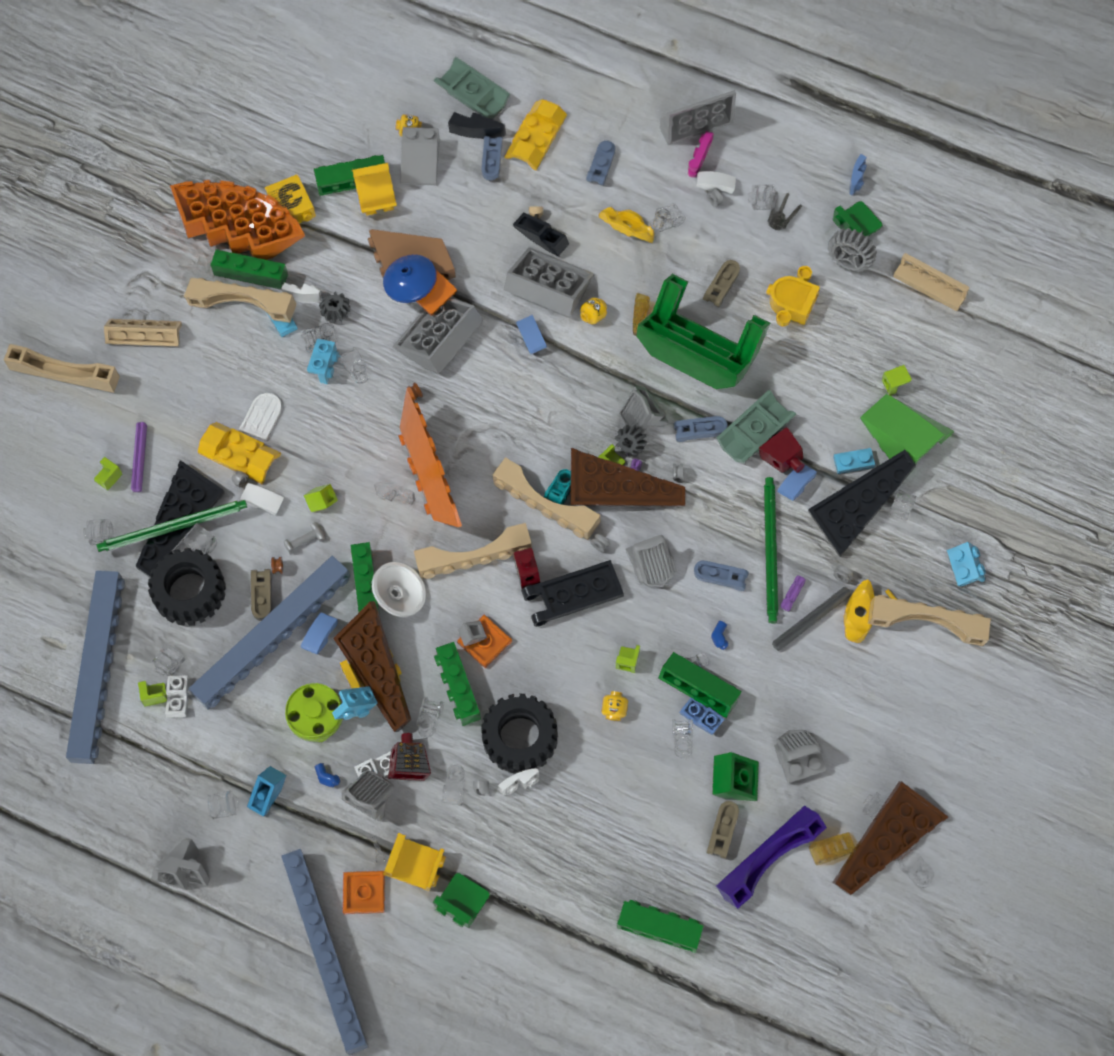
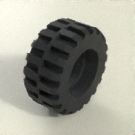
M185 548L182 552L180 549L174 550L172 555L167 553L164 555L165 559L163 561H157L155 564L157 568H153L150 572L152 578L148 579V586L150 588L148 592L153 604L162 617H166L171 623L176 621L178 625L184 626L185 623H188L189 626L195 625L196 621L203 623L206 621L205 618L207 616L211 618L215 615L214 610H219L222 606L220 600L223 601L226 594L224 590H226V583L218 564L207 553L203 554L198 549L193 552L191 548ZM197 574L204 578V586L195 597L188 600H176L171 597V587L181 576Z
M520 693L519 697H514V694H510L506 700L503 697L497 700L498 704L496 706L492 704L489 707V713H485L484 723L481 725L484 750L489 755V759L492 763L496 762L498 768L502 770L504 768L508 769L509 773L534 769L539 765L543 767L547 763V759L552 758L558 743L557 722L551 708H547V704L544 701H537V697L531 695L530 698H527L526 694ZM523 718L536 724L539 735L535 743L524 749H513L505 745L501 738V730L511 720Z

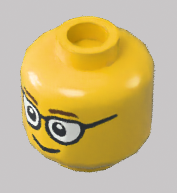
M403 114L400 120H396L395 130H398L399 136L402 137L403 127L421 128L422 121H419L417 116Z
M590 298L580 307L581 319L592 325L598 323L607 315L606 303L599 298Z

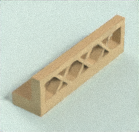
M906 253L902 256L901 263L893 275L897 280L955 311H958L970 288Z
M109 319L104 325L105 344L178 346L180 344L179 330L182 327V321Z

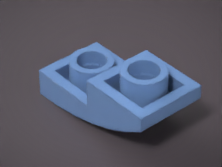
M862 154L858 157L851 176L849 194L852 196L856 190L860 191L864 184L862 179L867 168L865 164L867 157Z
M533 315L516 322L530 355L547 347Z
M807 465L799 473L793 470L778 488L777 492L794 501L804 492L805 486L816 477L817 471Z
M320 613L305 635L301 648L318 655L328 643V636L338 625V620Z
M692 698L688 700L679 712L690 722L711 735L724 721V718L710 707L706 708L703 704Z

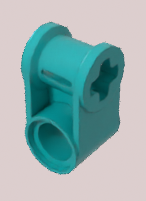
M562 469L557 473L553 482L547 488L544 498L564 505L571 491L570 470ZM563 478L570 479L567 483L561 482Z

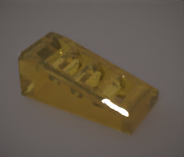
M636 293L633 316V335L637 336L638 324L645 319L650 307V297L640 293Z
M849 832L813 842L809 846L816 866L851 854L855 849ZM841 840H844L847 849H844ZM834 843H836V845H837V847H838V850H839L838 852H837V850H836V848H835V846H834ZM826 845H828L831 854L828 853Z

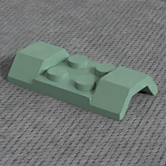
M457 57L454 58L450 69L441 78L436 77L434 79V82L447 90L448 94L471 110H476L481 115L490 119H494L505 107L510 96L509 92Z
M768 390L717 437V441L732 459L739 463H745L753 454L759 451L761 445L778 434L796 416V413L786 410L776 401L773 393Z

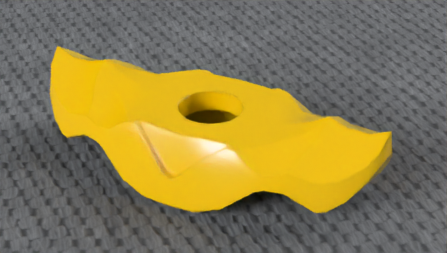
M607 207L599 213V218L610 224L614 230L627 236H635L641 240L653 243L654 229L652 226H647L638 213L632 210L617 211L612 207Z
M868 579L858 585L844 611L845 637L847 640L855 643H861L872 628V625L868 624L870 602L875 595L872 584ZM863 607L866 610V614L862 617L857 616L855 609Z

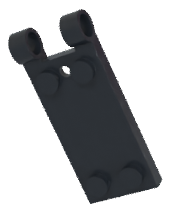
M611 560L530 585L521 590L525 601L533 600L539 595L543 599L546 610L531 615L535 627L542 626L548 623V621L624 597Z

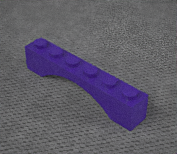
M804 805L716 885L724 900L739 909L753 896L759 879L778 858L802 844L812 842L827 828L820 815Z

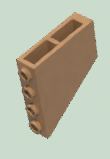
M374 229L369 230L370 238L367 239L370 248L375 249L373 254L376 263L380 262L381 264L379 269L382 278L387 268L395 260L412 254L428 258L433 263L435 269L447 280L456 277L455 268L443 239Z

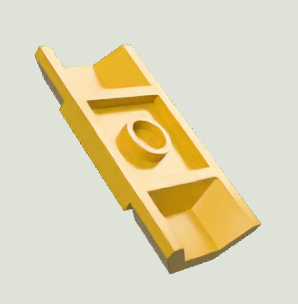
M544 99L536 101L529 114L527 113L504 157L506 159L515 157L525 161L536 171L565 121L567 114L555 103Z
M218 422L209 425L200 439L197 451L198 454L235 472H244L248 475L249 479L262 485L265 481L266 472L272 462L281 456V452Z

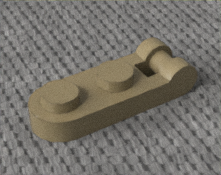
M728 260L721 266L706 290L703 300L711 301L717 307L721 306L724 298L739 276L740 265L736 261ZM716 291L719 293V295L715 296L713 295V292Z
M264 569V571L251 570V611L254 618L262 621L272 611L271 569ZM258 579H264V582H258Z
M726 801L720 805L707 848V854L712 855L714 853L720 855V858L726 859L739 815V808L736 803ZM716 840L724 842L723 848L715 846Z

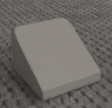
M481 621L463 623L458 629L464 646L487 638Z

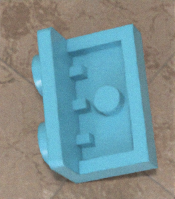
M317 339L309 361L308 373L317 374L320 383L327 384L329 378H332L334 362H337L339 358V351H337L335 342Z
M966 542L947 550L958 586L962 587L977 580L981 582L986 581L984 577L986 571L983 564H980L978 558L980 557V552L977 546Z
M368 686L341 690L339 695L343 703L332 714L335 720L343 718L348 720L352 717L358 716L363 718L370 713L369 711L377 704L371 688Z

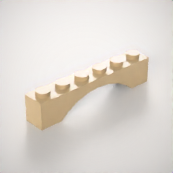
M191 278L184 294V298L189 306L208 308L222 302H247L263 309L273 320L287 323L291 322L297 305L293 296L287 292L278 293L270 289L261 290L252 286L243 287L235 283L225 284L221 281H208L204 278Z
M9 344L4 357V362L9 370L114 393L120 378L114 366L100 363L74 364L44 356L27 347Z
M506 457L493 473V482L496 487L501 490H507L515 499H522L527 506L532 509H538L548 519L556 520L561 527L569 528L579 538L588 540L600 524V515L585 505H561L542 497L529 485L521 466Z
M523 523L507 527L492 543L474 551L449 552L431 546L415 550L414 555L420 577L430 579L437 574H450L457 569H469L473 565L489 564L496 559H508L513 555V552L532 548V543L527 525Z
M886 595L874 596L870 602L868 624L887 628L905 620H926L949 629L963 643L984 646L989 640L991 618H986L982 614L971 615L966 614L962 610L950 611L942 606L930 607L921 602L910 603L905 599H890Z

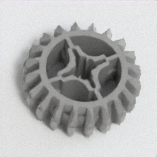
M842 228L834 233L828 244L829 255L832 256V260L836 261L837 265H841L842 268H847L849 272L853 270L857 273L858 271L868 270L875 262L877 254L876 246L872 245L873 241L868 240V236L862 235V232L858 233L856 229L852 231L850 228L847 230Z

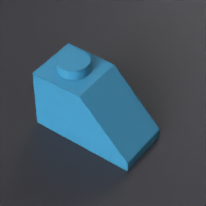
M271 766L265 769L257 777L247 807L264 817L280 794L287 775Z

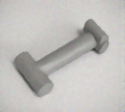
M317 522L310 525L313 531L291 542L288 539L284 541V546L290 555L294 553V548L316 537L319 542L326 539Z

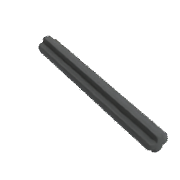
M847 587L840 589L775 639L772 643L773 647L780 651L850 597V590Z

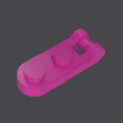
M706 131L705 134H701L700 146L695 148L694 159L689 161L688 175L690 177H697L698 172H700L712 144L714 133Z

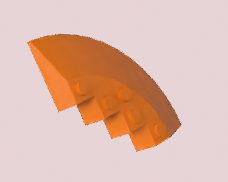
M204 180V182L200 183L188 181L170 185L188 239L206 234L210 247L228 242L232 253L238 254L250 250L252 257L268 260L305 237L300 224L286 207L281 206L270 195H264L250 186L243 187L235 185L234 182L220 180V183Z
M408 387L406 389L400 422L401 435H398L401 445H405L410 457L407 458V462L413 475H417L418 480L415 483L418 492L422 491L427 502L424 504L426 514H430L434 521L461 527L462 524L456 505L449 494L451 490L444 477L445 473L442 464L435 453L434 442L426 429L427 424L419 404L415 403L414 393L411 387Z

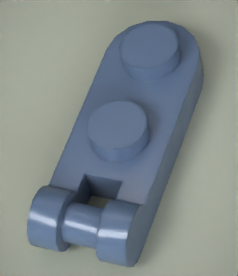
M484 137L481 170L482 176L486 180H495L499 176L503 137Z
M605 140L599 143L586 181H595L599 185L604 186L615 155V145L611 141Z
M721 416L679 420L673 423L674 429L677 431L675 435L677 442L716 437L727 428V422ZM689 428V432H684V429Z
M703 560L695 564L694 575L698 580L734 588L738 591H745V579L748 578L749 571ZM732 575L737 576L738 579L732 580Z

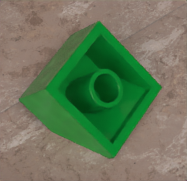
M733 752L715 755L712 795L727 800L757 801L759 762Z

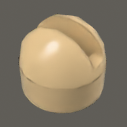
M529 207V215L535 217V214H537V218H541L543 207Z

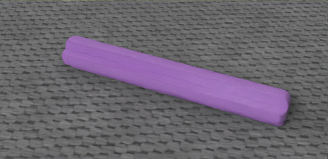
M137 422L131 480V490L133 492L142 491L147 434L145 422Z

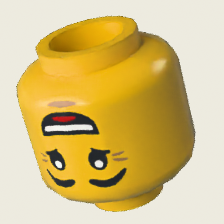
M611 691L610 695L603 697L601 713L605 716V719L621 721V718L626 717L628 699L622 697L623 693Z

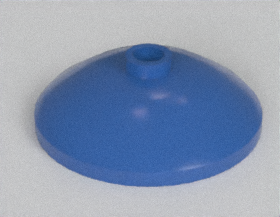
M412 254L398 258L387 268L384 274V290L396 302L412 303L418 301L433 289L437 278L436 269L433 263L422 255Z

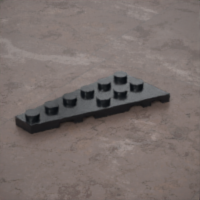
M906 450L893 456L808 509L809 514L839 557L842 556L916 467V464Z
M180 460L176 474L173 475L171 480V486L168 492H166L157 513L154 525L210 509L225 492L222 488ZM198 524L149 538L141 551L136 568L149 578H152L150 572L153 568H157L155 565L157 561H163L165 559L164 555L167 553L172 555L174 550L179 548Z

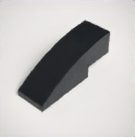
M454 112L448 122L449 133L463 137L484 139L485 136L497 138L506 135L505 124L474 112L471 117Z
M525 212L512 224L514 228L529 240L558 257L569 245L565 234L552 229L549 223Z

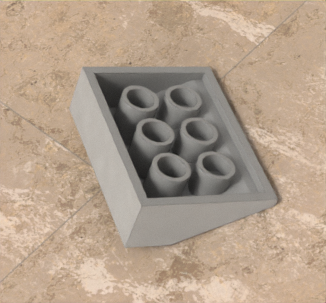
M733 90L664 115L660 119V130L667 144L670 145L705 133L706 131L732 124L736 91Z
M528 247L507 272L504 291L570 317L579 305L594 277V273Z
M450 298L432 316L423 310L394 344L393 348L425 369L440 374L482 323L483 319L474 305Z

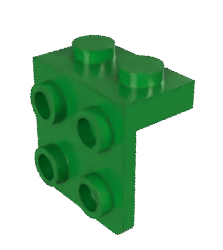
M858 201L846 210L841 205L834 210L833 221L840 229L847 230L850 228L852 231L856 229L858 233L862 232V235L869 237L882 228V222L862 201Z
M456 873L441 897L436 896L433 904L437 913L444 917L448 915L453 918L452 922L460 927L465 926L469 929L487 902L490 894L465 876Z

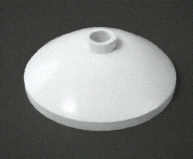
M399 562L386 563L373 576L372 591L378 604L388 613L398 617H409L416 614L423 607L426 599L425 585L418 573L408 565Z

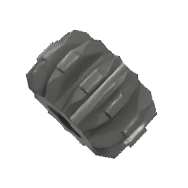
M335 291L333 295L327 293V298L322 297V303H319V308L321 309V316L325 317L327 322L332 319V322L335 324L337 319L342 322V317L348 318V312L351 310L349 299L345 298L343 293L338 295Z
M636 424L631 427L625 425L618 430V435L615 436V440L618 441L615 447L621 448L620 453L625 451L626 457L631 454L633 457L644 451V446L647 445V441L644 440L647 434L641 433L642 428L637 430Z

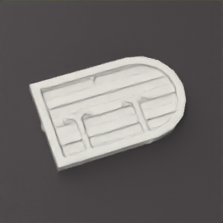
M263 393L257 396L252 402L239 431L267 441L281 413L282 405L280 399L271 393Z

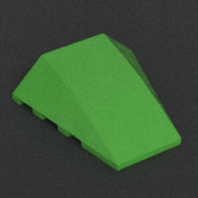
M885 394L860 417L872 437L879 443L882 452L884 451L889 459L906 450L915 464L938 442L942 444L954 433L952 429L888 394Z

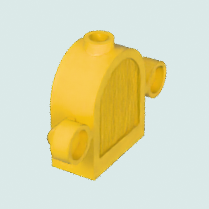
M801 266L797 271V277L784 276L777 279L773 284H769L766 294L770 295V306L777 314L776 323L779 326L785 327L790 324L791 320L805 325L820 290V286L807 282L812 277V269L810 267Z

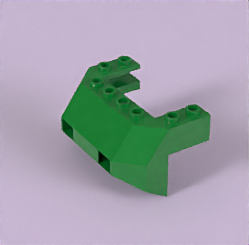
M672 273L664 280L652 313L638 324L636 337L652 357L716 390L735 387L743 379L758 355L771 323L753 315L752 319L746 322L738 344L677 313L689 281Z

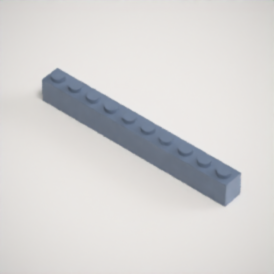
M332 555L188 689L207 710L215 707L220 702V698L230 693L235 688L237 682L244 680L252 668L259 666L267 654L273 653L282 640L288 639L297 626H302L311 613H316L325 600L331 599L340 586L343 587L348 583L350 578L349 571Z
M115 571L95 572L66 758L70 763L94 764L95 758L99 754L97 742L102 735L100 723L105 716L103 704L108 696L106 684L110 681L111 676L109 665L113 662L112 645L116 643V633L114 632L115 626L119 624V615L117 613L118 608H121L122 605L121 590H124L125 586L124 579L119 572Z
M301 848L284 854L281 857L345 1051L348 1055L367 1049L369 1047L305 856Z

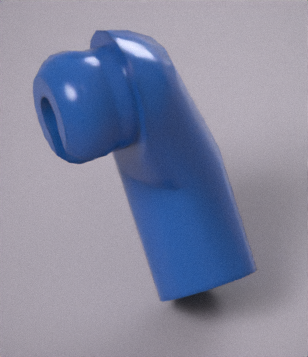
M718 621L711 634V638L717 648L724 650L728 647V641L725 640L723 635L727 624L723 621Z
M324 763L314 766L318 780L322 785L327 787L339 785L340 777L327 773Z

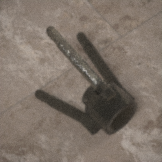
M775 191L767 222L772 229H786L788 223L801 209L802 205H798L790 216L785 219L786 216L782 212L787 203L789 193H786L779 211L774 213L778 192Z

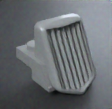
M633 387L632 392L620 411L625 424L630 427L636 424L637 430L642 428L641 433H643L650 426L664 427L669 423L646 388Z
M658 535L626 548V553L640 584L645 583L648 586L663 587L674 576V572H677L673 556L667 547L663 535Z
M788 730L777 739V744L774 745L779 763L782 765L787 783L827 771L820 752V746L812 733L810 734L807 730Z
M365 770L353 783H350L342 790V800L372 819L381 822L385 816V802L394 791V785L382 776L370 770Z
M189 838L182 840L154 867L151 877L153 881L166 883L168 886L186 890L188 882L207 887L210 881L201 863L196 860L199 850L194 841Z

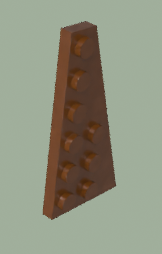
M571 448V505L685 506V486Z
M370 601L333 639L363 685L371 688L377 701L376 705L393 731L399 732L412 719L375 601Z
M899 781L832 883L848 895H852L866 884L872 876L886 868V865L900 857L915 845L926 833H930L940 822L945 821L948 816L905 783Z

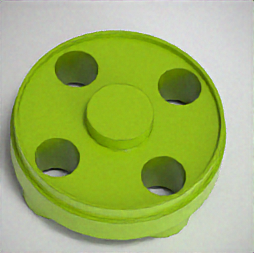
M319 683L303 685L296 689L287 701L285 709L287 724L291 731L300 739L310 742H324L339 729L343 719L335 720L332 714L334 710H329V707L332 704H338L339 707L342 702L337 693L326 685ZM307 692H314V695L312 697H305V694ZM294 715H299L300 718L298 721H291V718ZM317 728H324L321 734H315Z

